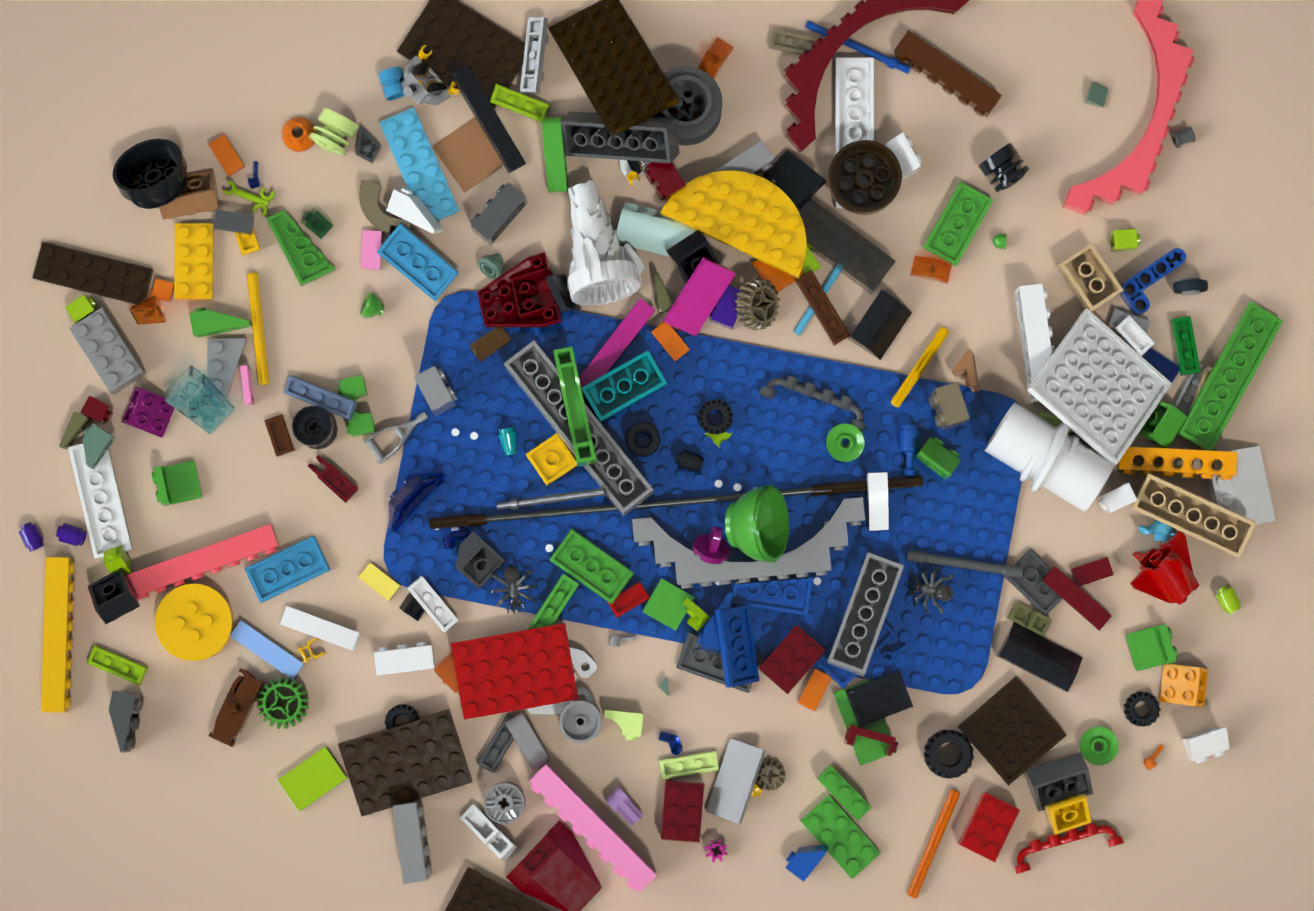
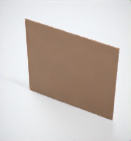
M475 117L432 146L464 193L504 166Z

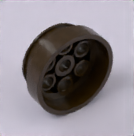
M858 140L844 146L833 158L828 172V185L835 201L847 211L861 215L874 214L889 206L895 199L902 182L901 166L895 154L885 145L872 140ZM869 157L873 160L874 164L867 166L863 160ZM851 162L855 165V169L849 171L845 168V164ZM877 172H886L887 178H878ZM860 176H866L869 179V182L867 184H861L858 178ZM848 181L850 188L843 189L840 186V182ZM879 189L882 192V197H874L872 191ZM861 194L864 197V201L861 203L856 202L854 195Z

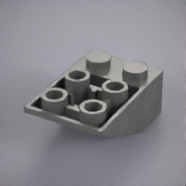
M114 690L112 691L109 705L113 728L120 752H131V749H134L136 744L134 733L135 729L138 730L140 725L138 714L139 710L142 711L144 699H142L141 694Z

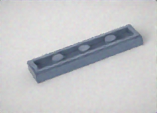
M294 375L289 376L284 393L348 420H352L358 404L357 401Z

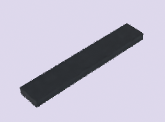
M466 65L450 74L508 173L510 174L525 165L526 162L469 66Z

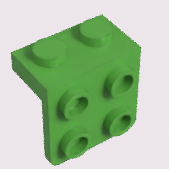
M189 461L167 467H153L152 479L154 484L157 483L158 491H156V498L158 503L161 502V505L169 506L202 497L195 462Z
M1166 624L1126 635L1135 670L1141 671L1177 662L1178 652L1171 643V638H1173L1172 631Z

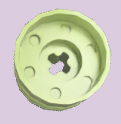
M323 108L318 120L324 127L314 126L313 129L320 135L310 133L309 138L322 149L344 156L346 150L340 145L349 147L350 144L344 137L354 138L359 126L348 118L330 109Z

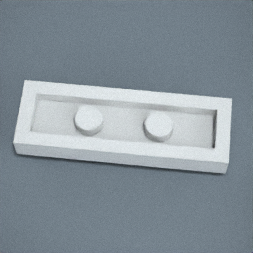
M422 576L407 587L409 592L443 633L459 621Z

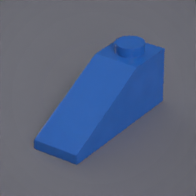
M732 593L727 594L717 610L731 607ZM714 613L702 633L699 632L697 644H701L700 650L721 653L716 614Z

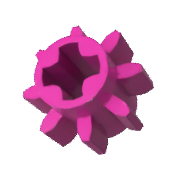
M720 838L717 843H714L711 839L710 847L705 846L709 850V853L705 856L709 857L711 855L713 863L716 858H719L722 862L721 856L723 854L728 855L723 849L727 847V844L721 845ZM716 845H718L719 849L722 851L721 853H717V856L713 855L714 853L711 850V848H715Z

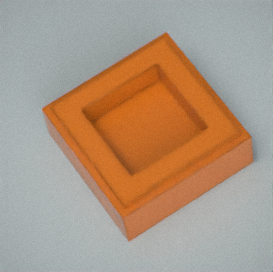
M155 279L151 297L171 302L174 283Z

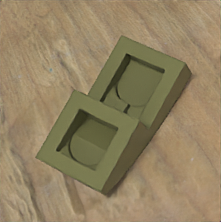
M1017 601L1014 602L1007 616V619L1042 637L1045 636L1052 622V619Z

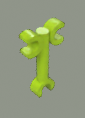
M232 181L226 182L232 186V189L230 191L223 190L225 195L231 196L235 194L257 203L253 207V212L256 214L259 208H263L262 216H267V207L275 197L274 191L271 192L270 196L266 197L264 195L266 189L263 187L260 190V197L237 188Z

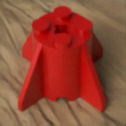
M1178 531L1168 543L1161 544V548L1157 550L1152 548L1146 554L1139 552L1132 554L1142 565L1140 567L1142 571L1130 584L1135 590L1164 602H1177L1180 605L1187 600V596L1196 590L1200 584L1193 575L1186 536L1183 532Z

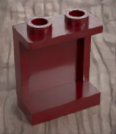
M848 724L844 744L854 746L856 735L887 743L885 755L892 756V753H896L898 742L895 741L896 737Z

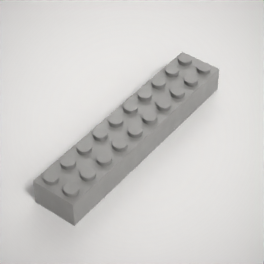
M532 341L506 361L504 367L575 456L557 368L538 344ZM585 405L597 463L583 467L600 488L606 489V496L624 517L651 496L654 490Z

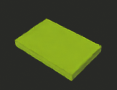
M325 746L278 779V782L300 812L348 777Z

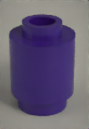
M29 522L21 526L19 535L30 552L44 546L42 542L44 539L36 524L32 525Z
M67 523L59 526L56 537H59L58 540L60 542L76 547L78 545L83 546L87 535L83 528Z

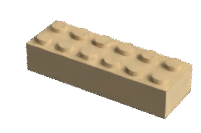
M1150 472L1147 473L1136 496L1137 501L1132 505V509L1240 558L1256 525L1254 520Z

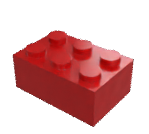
M982 792L958 844L995 862L1020 809Z

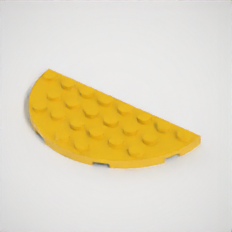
M718 171L702 175L686 183L684 189L672 195L660 212L661 215L695 231L699 230L710 238L796 278H799L806 257V233L802 218L787 194L763 177L742 171Z

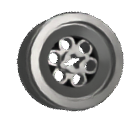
M678 67L667 71L664 75L680 102L652 117L675 118L679 145L690 146L705 141L717 129L722 115V94L718 84L708 73L698 68ZM690 91L692 95L687 98L684 96V93ZM698 99L703 102L700 106L695 104V101ZM683 102L686 105V107H689V114L685 110H682ZM675 110L677 115H671L670 111ZM693 114H700L698 118H693ZM682 118H685L688 120V122H683L680 120Z

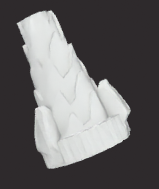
M588 180L586 183L569 187L568 193L571 202L573 229H570L574 248L571 249L573 259L567 279V288L572 302L578 305L596 306L617 302L633 295L641 286L640 275L644 271V265L629 243H626L624 247L619 245L617 231L613 230L609 214H606L603 198L599 196L595 181Z

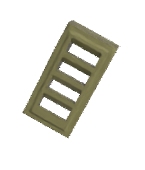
M654 273L660 315L671 309L673 303L659 273Z
M73 412L59 447L67 450L87 426L91 418Z

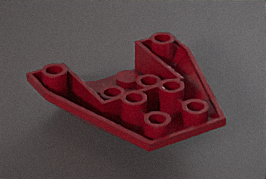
M545 252L525 258L477 292L485 327H546L562 322L563 313L560 311L546 282V278L554 275V272Z
M558 821L506 876L520 891L562 911H581L602 888L574 834L561 821Z

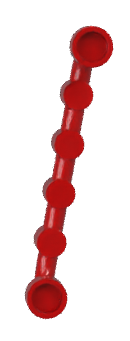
M1096 823L1085 826L1086 830L1078 832V829L1075 828L1066 831V836L1060 837L1059 834L1048 836V841L1041 842L1040 839L1029 842L1030 846L1021 849L1018 853V866L1014 868L1016 874L1031 870L1030 864L1025 863L1024 860L1026 855L1097 834H1109L1111 838L1107 840L1109 847L1123 844L1124 840L1122 836L1118 837L1116 831L1111 826H1097Z

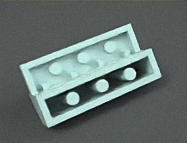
M625 202L617 227V236L620 245L629 243L632 248L669 257L666 250L694 233L695 230L661 215V210Z

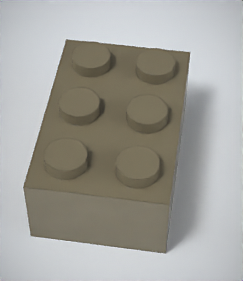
M958 382L936 388L930 394V398H928L931 409L935 408L937 415L934 416L937 427H941L942 431L962 425L970 419Z

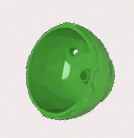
M774 485L760 486L749 490L737 501L729 505L725 516V532L730 545L734 548H739L748 557L762 562H777L783 555L789 536V514L784 496Z

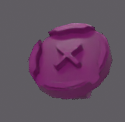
M716 526L712 527L710 534L696 537L692 546L693 553L696 556L698 554L702 561L710 564H721L723 561H727L731 548L721 538L722 528Z

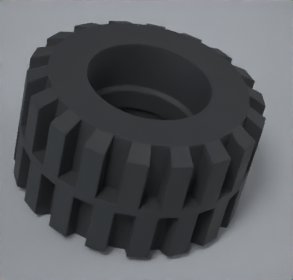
M941 730L934 733L927 740L928 742L924 747L925 752H923L925 763L935 775L948 779L958 778L965 774L968 768L972 766L974 749L971 746L970 740L964 734L955 730ZM948 742L955 744L960 751L959 760L950 766L942 764L937 756L939 747Z

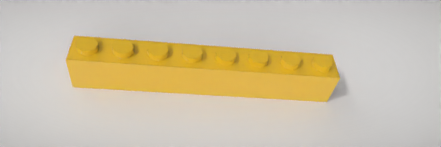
M46 557L41 712H68V708H71L69 689L72 687V678L69 677V670H72L73 665L72 658H70V650L73 649V639H70V632L74 628L71 612L74 611L72 593L75 591L72 573H75L76 568L73 558Z

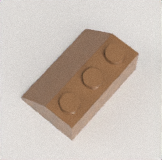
M210 169L186 174L187 184L183 192L169 204L159 207L162 219H174L179 216L194 215L200 212H211L219 209V196L214 170Z

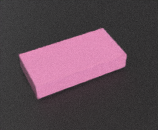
M363 230L361 269L380 270L381 256L377 251L382 246V231Z
M247 365L240 366L244 404L247 406L254 405L250 367Z

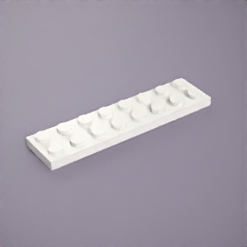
M835 58L836 155L840 149L851 142L858 140L874 141V58ZM869 157L863 160L867 166L874 164L873 160ZM848 162L845 164V168L853 171L855 165ZM860 176L858 178L861 184H867L869 182V179L866 176ZM844 180L840 182V186L843 189H849L850 183ZM861 194L854 195V200L861 203L864 201V197ZM835 201V209H844Z

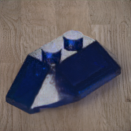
M442 472L417 473L413 476H407L402 482L404 486L400 490L396 489L389 496L391 499L388 502L389 529L395 533L446 476Z

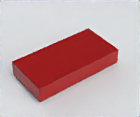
M638 582L620 593L613 604L607 603L616 618L650 599L642 584Z

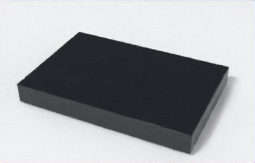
M788 150L762 176L776 184L799 209L826 183L825 178Z
M900 670L845 691L859 727L913 707Z

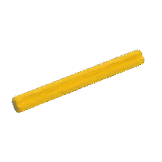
M940 327L891 400L893 406L897 408L901 406L948 336L949 331L946 328Z

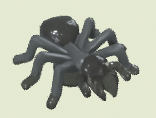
M508 566L505 569V580L492 574V577L504 584L506 588L495 589L490 592L493 594L509 591L495 606L499 607L511 596L512 599L506 605L507 613H509L510 605L513 613H515L516 608L518 613H520L521 604L524 611H526L525 603L518 598L519 595L532 602H536V599L520 592L522 589L538 587L537 584L525 586L521 584L533 570L530 569L520 580V571L515 566Z
M923 567V572L921 573L925 584H922L918 576L911 574V577L916 578V580H909L913 585H908V588L913 591H906V593L915 594L920 590L923 591L914 598L913 606H917L919 599L927 594L923 602L925 613L929 612L927 603L931 597L933 604L941 614H944L942 607L937 603L936 599L950 601L953 598V589L940 583L950 580L954 577V574L941 577L935 583L934 577L940 571V567H937L931 573L930 584L926 577V567Z

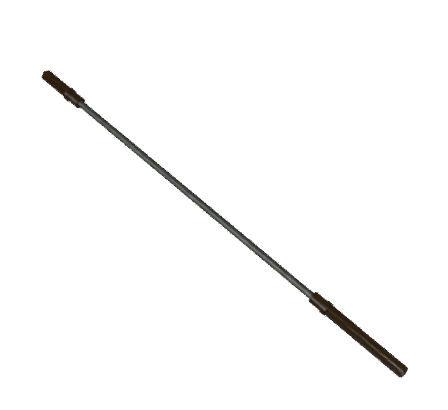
M921 475L888 478V489L923 486V477ZM867 480L838 483L826 482L825 484H814L812 487L779 491L783 496L804 494L831 496L832 494L865 492L868 489ZM745 493L647 501L640 503L634 509L735 501ZM612 504L487 516L486 513H471L460 516L430 518L429 526L430 529L487 525V522L618 510Z

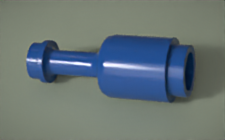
M902 425V430H900V450L906 453V469L903 470L904 476H916L917 470L914 469V453L920 449L917 425Z

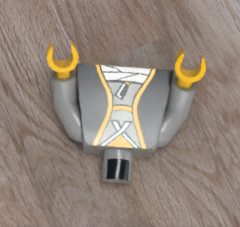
M424 45L419 50V55H415L405 66L403 74L405 80L401 85L404 88V95L412 97L417 104L439 105L450 98L451 94L458 95L460 91L454 88L456 86L454 81L447 90L445 84L427 63L421 61L422 59H427L432 53L431 50L429 54H425L423 49L427 45Z

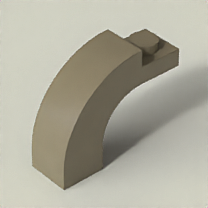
M361 180L359 190L360 206L368 221L376 229L391 235L392 228L396 229L402 222L407 228L412 230V223L387 216L381 211L379 205L382 190L381 184Z

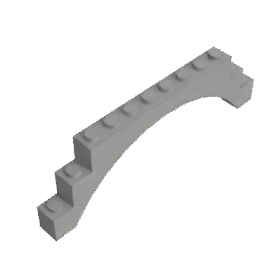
M863 497L843 499L830 521L812 539L795 550L783 554L777 562L772 563L762 561H723L721 564L706 563L700 559L698 554L696 556L692 550L671 538L651 517L632 519L634 543H638V546H648L650 542L654 541L656 564H660V567H671V563H675L677 585H681V589L693 588V584L700 583L701 587L712 586V582H720V585L731 584V580H739V583H748L750 578H758V581H768L771 576H777V580L789 579V575L796 574L797 578L808 577V573L816 572V576L827 575V571H831L829 548H833V551L844 550V546H848L846 523H849L850 526L861 525V522L865 521Z

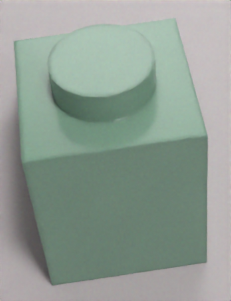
M93 423L92 426L89 425L85 429L82 439L87 466L91 469L96 468L116 438Z

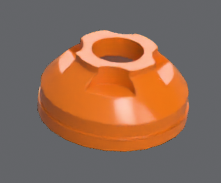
M302 117L288 120L282 129L284 144L296 152L310 149L315 142L309 138L310 133L317 134L313 129L314 125ZM296 127L303 129V135L299 138H295L292 135V131Z

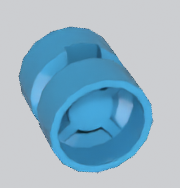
M392 67L378 73L380 84L385 86L383 93L386 101L396 100L405 96L403 93L404 88L401 85L404 79L401 67Z

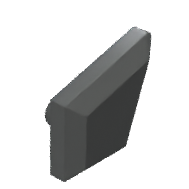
M361 126L356 155L373 164L381 149V145Z

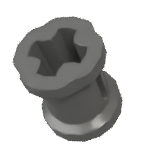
M1191 126L1186 127V130L1171 133L1173 143L1177 149L1185 143L1196 142Z

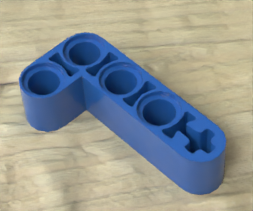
M1175 248L1121 285L1124 291L1120 293V296L1133 314L1142 315L1150 307V302L1143 291L1185 262L1186 253L1182 249ZM1178 255L1180 257L1178 260L1169 264L1168 261L1171 260L1174 256ZM1157 264L1164 266V273H1159L1156 270ZM1141 275H1146L1149 278L1148 284L1141 282ZM1126 285L1133 288V294L1125 292L1124 288ZM1136 301H1141L1144 304L1143 310L1136 308Z

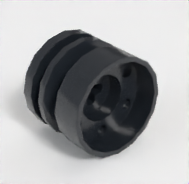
M1012 143L999 149L978 166L985 176L995 174V177L990 182L991 185L1000 181V184L994 188L997 193L1016 184L1030 170L1027 165L1021 169L1018 168L1024 162L1023 159L1016 162L1012 160L1018 154Z
M308 406L302 408L296 413L292 422V430L296 439L311 449L320 450L327 448L337 437L338 427L336 420L331 414L320 407ZM318 425L320 427V430H317L316 433L313 431V429L316 428Z

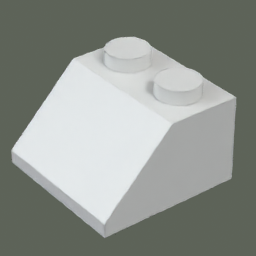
M1218 726L1182 739L1189 761H1195L1196 764L1206 761V757L1214 755V757L1222 756L1225 754V750L1230 749L1226 727Z

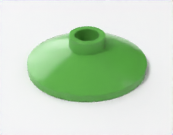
M847 423L833 427L826 438V447L829 454L834 459L842 462H849L858 458L865 445L862 432L856 426ZM844 438L849 440L848 445L842 444Z
M1092 727L1081 737V754L1091 764H1108L1118 753L1119 744L1117 737L1108 728ZM1096 742L1101 743V748L1098 750L1095 748Z

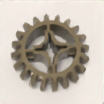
M762 278L749 279V281L744 282V286L739 287L740 292L736 293L738 299L735 301L737 303L735 310L738 311L736 317L740 318L739 322L744 324V327L752 330L766 329V327L771 326V322L775 321V316L779 315L777 312V308L780 307L778 306L780 299L777 297L779 292L775 290V286L768 280Z

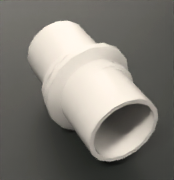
M1015 402L1007 411L984 450L1020 472L1019 480L1024 483L1028 479L1033 480L1032 492L1035 493L1044 487L1083 512L1093 503L1114 468L1113 463L1080 443V437L1075 432L1069 436V427L1064 422L1054 427Z

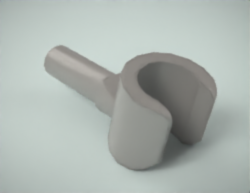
M613 635L610 637L609 645L619 647L620 641L636 640V635Z

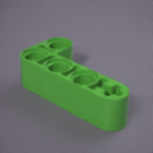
M564 115L545 116L542 119L549 193L568 192L569 189L566 154L561 120L564 118Z

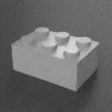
M433 366L414 376L430 409L436 416L457 406L455 401L458 399L450 385L446 386L449 382L441 368L437 370Z

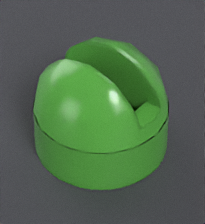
M997 234L994 237L993 244L996 248L1006 249L1007 234Z

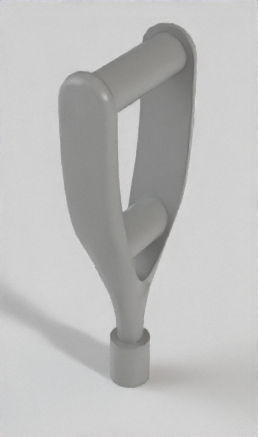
M424 411L413 421L384 428L367 438L364 444L368 445L378 460L377 463L381 464L394 455L403 446L413 428L419 422L422 423L429 418V416ZM401 427L407 428L406 433L403 431ZM393 429L401 442L392 452L384 457L373 439L383 432Z

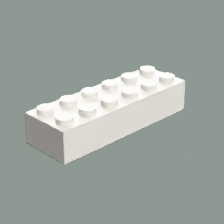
M1043 284L1019 286L1015 291L1028 387L1055 351L1054 345H1051L1050 342L1053 333L1052 327L1048 326L1047 319L1050 318L1049 307L1045 306L1047 290L1043 288ZM1029 392L1030 404L1041 403Z

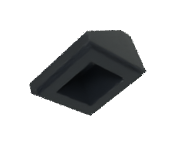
M411 593L407 595L399 609L417 621L425 612Z

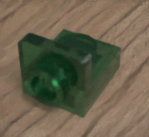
M315 209L306 211L302 216L301 224L306 226L321 240L334 226Z

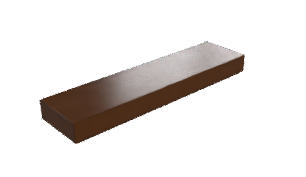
M810 270L795 279L796 284L833 346L851 336L813 271Z

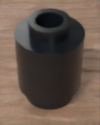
M683 449V452H678L675 463H678V468L693 473L695 471L700 473L705 458L700 457V454Z

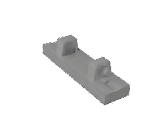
M528 17L520 92L523 94H540L541 81H544V73H542L545 44H548L549 36L546 35L548 19L545 17Z

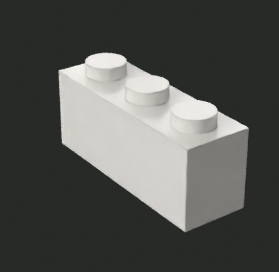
M428 642L416 643L417 647L409 648V644L399 645L397 650H390V647L378 648L379 652H374L376 675L436 668L433 645H428Z

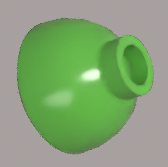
M370 292L366 295L360 311L361 317L372 318L376 315H382L385 305L381 304L376 294Z

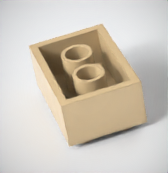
M1092 243L1057 266L1083 307L1091 312L1124 291Z

